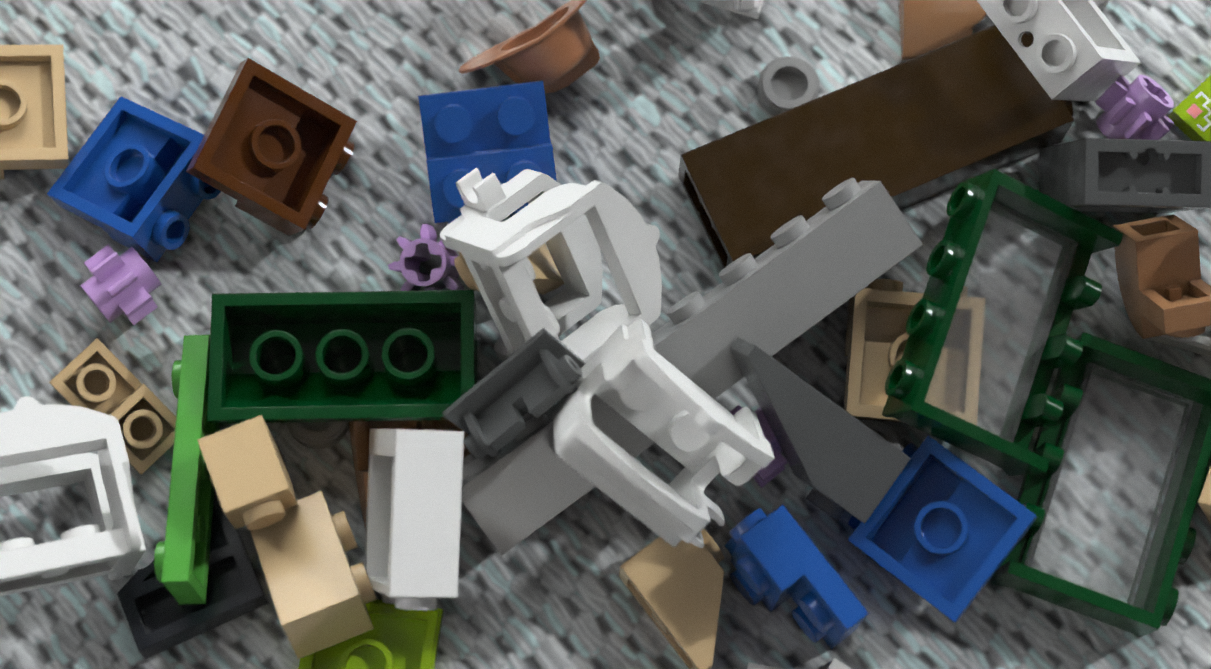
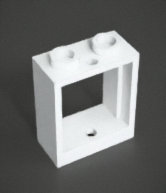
M977 0L1052 100L1093 101L1102 95L1120 75H1127L1141 64L1093 0ZM1026 32L1032 33L1034 41L1029 47H1025L1021 42L1022 35Z
M370 428L364 566L373 590L382 594V602L395 604L397 609L435 610L437 597L458 598L464 432Z

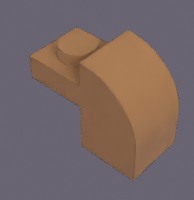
M1174 214L1113 225L1114 230L1123 234L1120 246L1114 247L1119 288L1128 317L1142 339L1162 335L1186 338L1204 333L1205 327L1211 326V286L1201 279L1198 230Z

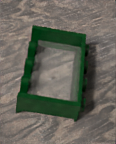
M993 169L964 180L955 188L950 196L946 209L950 219L944 237L934 247L927 262L926 272L930 277L922 299L911 310L906 322V333L909 335L902 358L892 367L885 383V393L888 395L882 416L887 418L893 417L1001 467L1008 476L1045 473L1050 460L1028 450L1035 427L1055 424L1063 412V402L1047 395L1046 392L1054 369L1075 364L1083 350L1082 342L1065 334L1073 311L1093 306L1102 292V285L1085 276L1092 253L1120 246L1123 234Z
M1083 332L1076 338V340L1083 344L1080 358L1075 364L1058 369L1050 394L1051 397L1063 402L1062 415L1055 424L1040 427L1032 451L1050 460L1047 471L1045 473L1026 474L1017 498L1019 503L1037 515V519L992 576L991 584L1016 589L1133 633L1135 636L1142 637L1159 630L1160 625L1166 626L1172 618L1179 596L1178 589L1172 587L1178 564L1183 565L1187 561L1196 540V529L1190 527V522L1195 505H1199L1198 501L1210 469L1207 467L1211 454V379Z

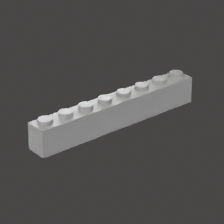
M850 178L840 183L823 196L822 201L826 207L806 221L803 215H800L778 228L770 236L774 245L755 259L751 253L745 254L726 266L718 275L723 282L702 297L699 291H696L678 301L666 313L670 321L651 334L654 350L715 399L745 377L730 349L737 338L756 345L772 357L905 259L923 244L881 181H860L857 183L855 178ZM593 394L590 399L593 425L632 457L635 458L655 443L597 395ZM560 402L538 418L530 412L525 414L523 419L527 427L503 446L501 452L496 457L487 454L483 459L478 460L472 454H469L463 459L461 501L501 556L596 487L555 453L553 413Z

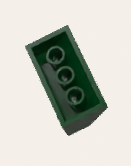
M474 290L212 294L207 419L209 424L242 423L262 415L266 423L448 420L444 417L443 411L477 384V308Z

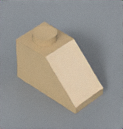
M262 415L197 440L223 512L235 529L245 525L248 530L268 527L285 517L286 513L284 510L298 505L284 458Z
M704 528L701 531L704 541L703 548H699L692 543H686L683 540L676 547H672L659 536L620 565L619 578L689 669H711L713 665L724 570L719 565L724 560V555L715 540Z

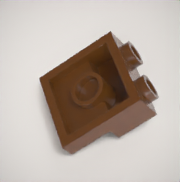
M247 58L240 63L186 172L236 199L235 207L287 236H291L304 231L306 227L312 229L323 215L329 197L324 195L323 191L331 175H338L352 155L354 143L348 139L357 121L252 59Z

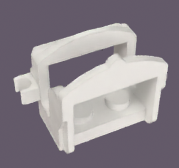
M477 168L456 182L465 205L460 208L462 215L442 229L440 238L444 246L461 252L501 335L494 344V351L500 360H506L543 328L559 340L558 337L600 305L602 301L603 277L600 249L624 304L614 305L600 311L560 342L586 363L621 324L628 327L633 321L641 318L650 325L659 318L662 295L660 262L656 250L660 237L659 229L655 225L645 223L641 214L629 200L608 184L593 181L587 186L575 183L561 185L547 174L530 169H525L506 183L500 184L494 173L482 179ZM528 202V205H527L526 207H524L522 210H520L519 212H517L515 215H513V216H512L511 218H509L508 220L501 222V221L504 220L506 217H508L510 214H512L513 212H515L517 209H519L521 206H523L524 204H526V203ZM546 243L566 288L543 304L533 283V280L536 278L535 270L527 256Z
M638 318L628 327L621 324L581 368L583 376L575 382L577 390L572 394L567 393L553 413L555 453L672 547H676L683 540L686 543H692L699 548H703L704 541L701 531L710 522V518L715 520L720 526L725 525L722 510L704 495L706 486L719 472L733 485L741 486L748 482L761 468H766L775 457L770 442L764 438L757 414L748 406L743 407L734 415L654 350L650 327L641 318ZM593 394L597 395L685 466L669 485L593 425L590 399Z
M29 396L21 397L13 410L0 413V497L84 481L95 523L69 529L60 535L61 540L34 545L32 538L23 537L1 542L0 596L108 575L111 581L121 579L123 576L130 575L141 559L146 548L134 504L129 459L119 421L114 416L79 406L61 404L41 405ZM98 451V455L90 452Z

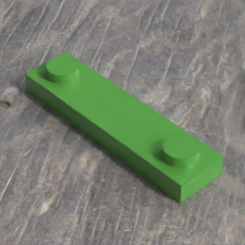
M210 335L184 336L182 360H175L172 366V388L175 397L178 399L165 542H158L156 545L154 568L157 580L162 582L178 604L206 603L215 487L197 440L220 431V424H209L207 421Z

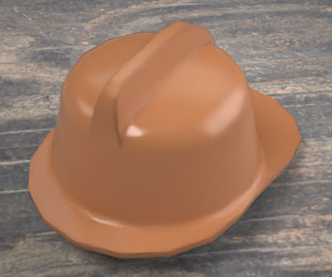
M570 0L537 25L474 56L461 65L458 69L459 73L473 72L494 64L515 83L543 80L545 93H555L568 87L594 67L600 59L599 51L579 12V9L587 0Z

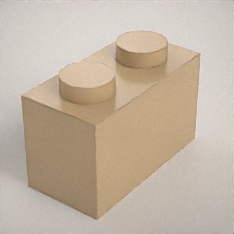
M322 491L297 500L298 505L284 510L286 513L285 517L277 523L265 528L250 530L281 626L298 659L374 629L365 604L377 600L375 591L364 563L360 562L351 566L347 551L358 548L354 534L344 510L332 515Z

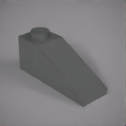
M737 338L730 348L794 475L812 487V490L805 499L836 521H839L844 512H847L861 522L866 523L911 458L762 349L743 339Z

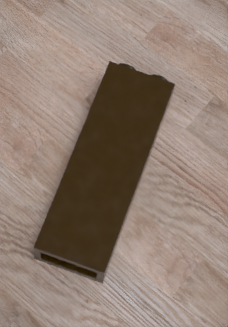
M993 25L683 153L680 156L678 177L724 269L745 254L751 253L754 259L774 245L770 236L778 228L800 215H803L806 221L826 207L822 201L823 196L850 178H855L857 183L860 181H881L901 211L951 190L964 180L993 169L998 170L1036 154L1042 148L1061 143L1074 121L1073 106L1071 100H1052L1002 33ZM1024 33L1021 38L1022 44L1025 47L1031 46L1034 41L1033 34Z

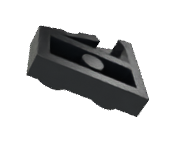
M216 490L214 493L206 603L178 604L162 582L157 580L154 560L147 567L139 569L117 593L138 651L145 659L269 604L239 529H235L224 514Z

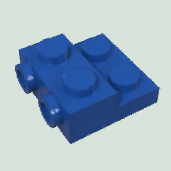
M543 80L418 95L434 223L447 222L449 224L462 215L460 208L465 203L458 191L456 182L475 168L480 171L482 179L494 173L500 184L506 183L525 169L547 174L557 181ZM528 202L510 214V218L526 207Z
M120 96L47 195L61 208L101 227L114 241L128 248L133 247L139 254L158 262L166 250H175L185 242L190 229L189 218L203 199H213L221 191L186 172L204 134Z
M928 435L919 448L911 442L902 450L911 459L867 522L863 523L857 518L851 517L848 525L854 529V532L848 538V541L956 624L1035 522L1037 515Z
M781 505L768 516L759 508L730 530L729 534L732 538L724 545L732 555L730 561L736 568L730 574V577L742 596L752 606L762 601L771 613L791 597L797 604V607L791 613L801 630L814 643L823 638L831 649L850 636L869 614L784 505Z

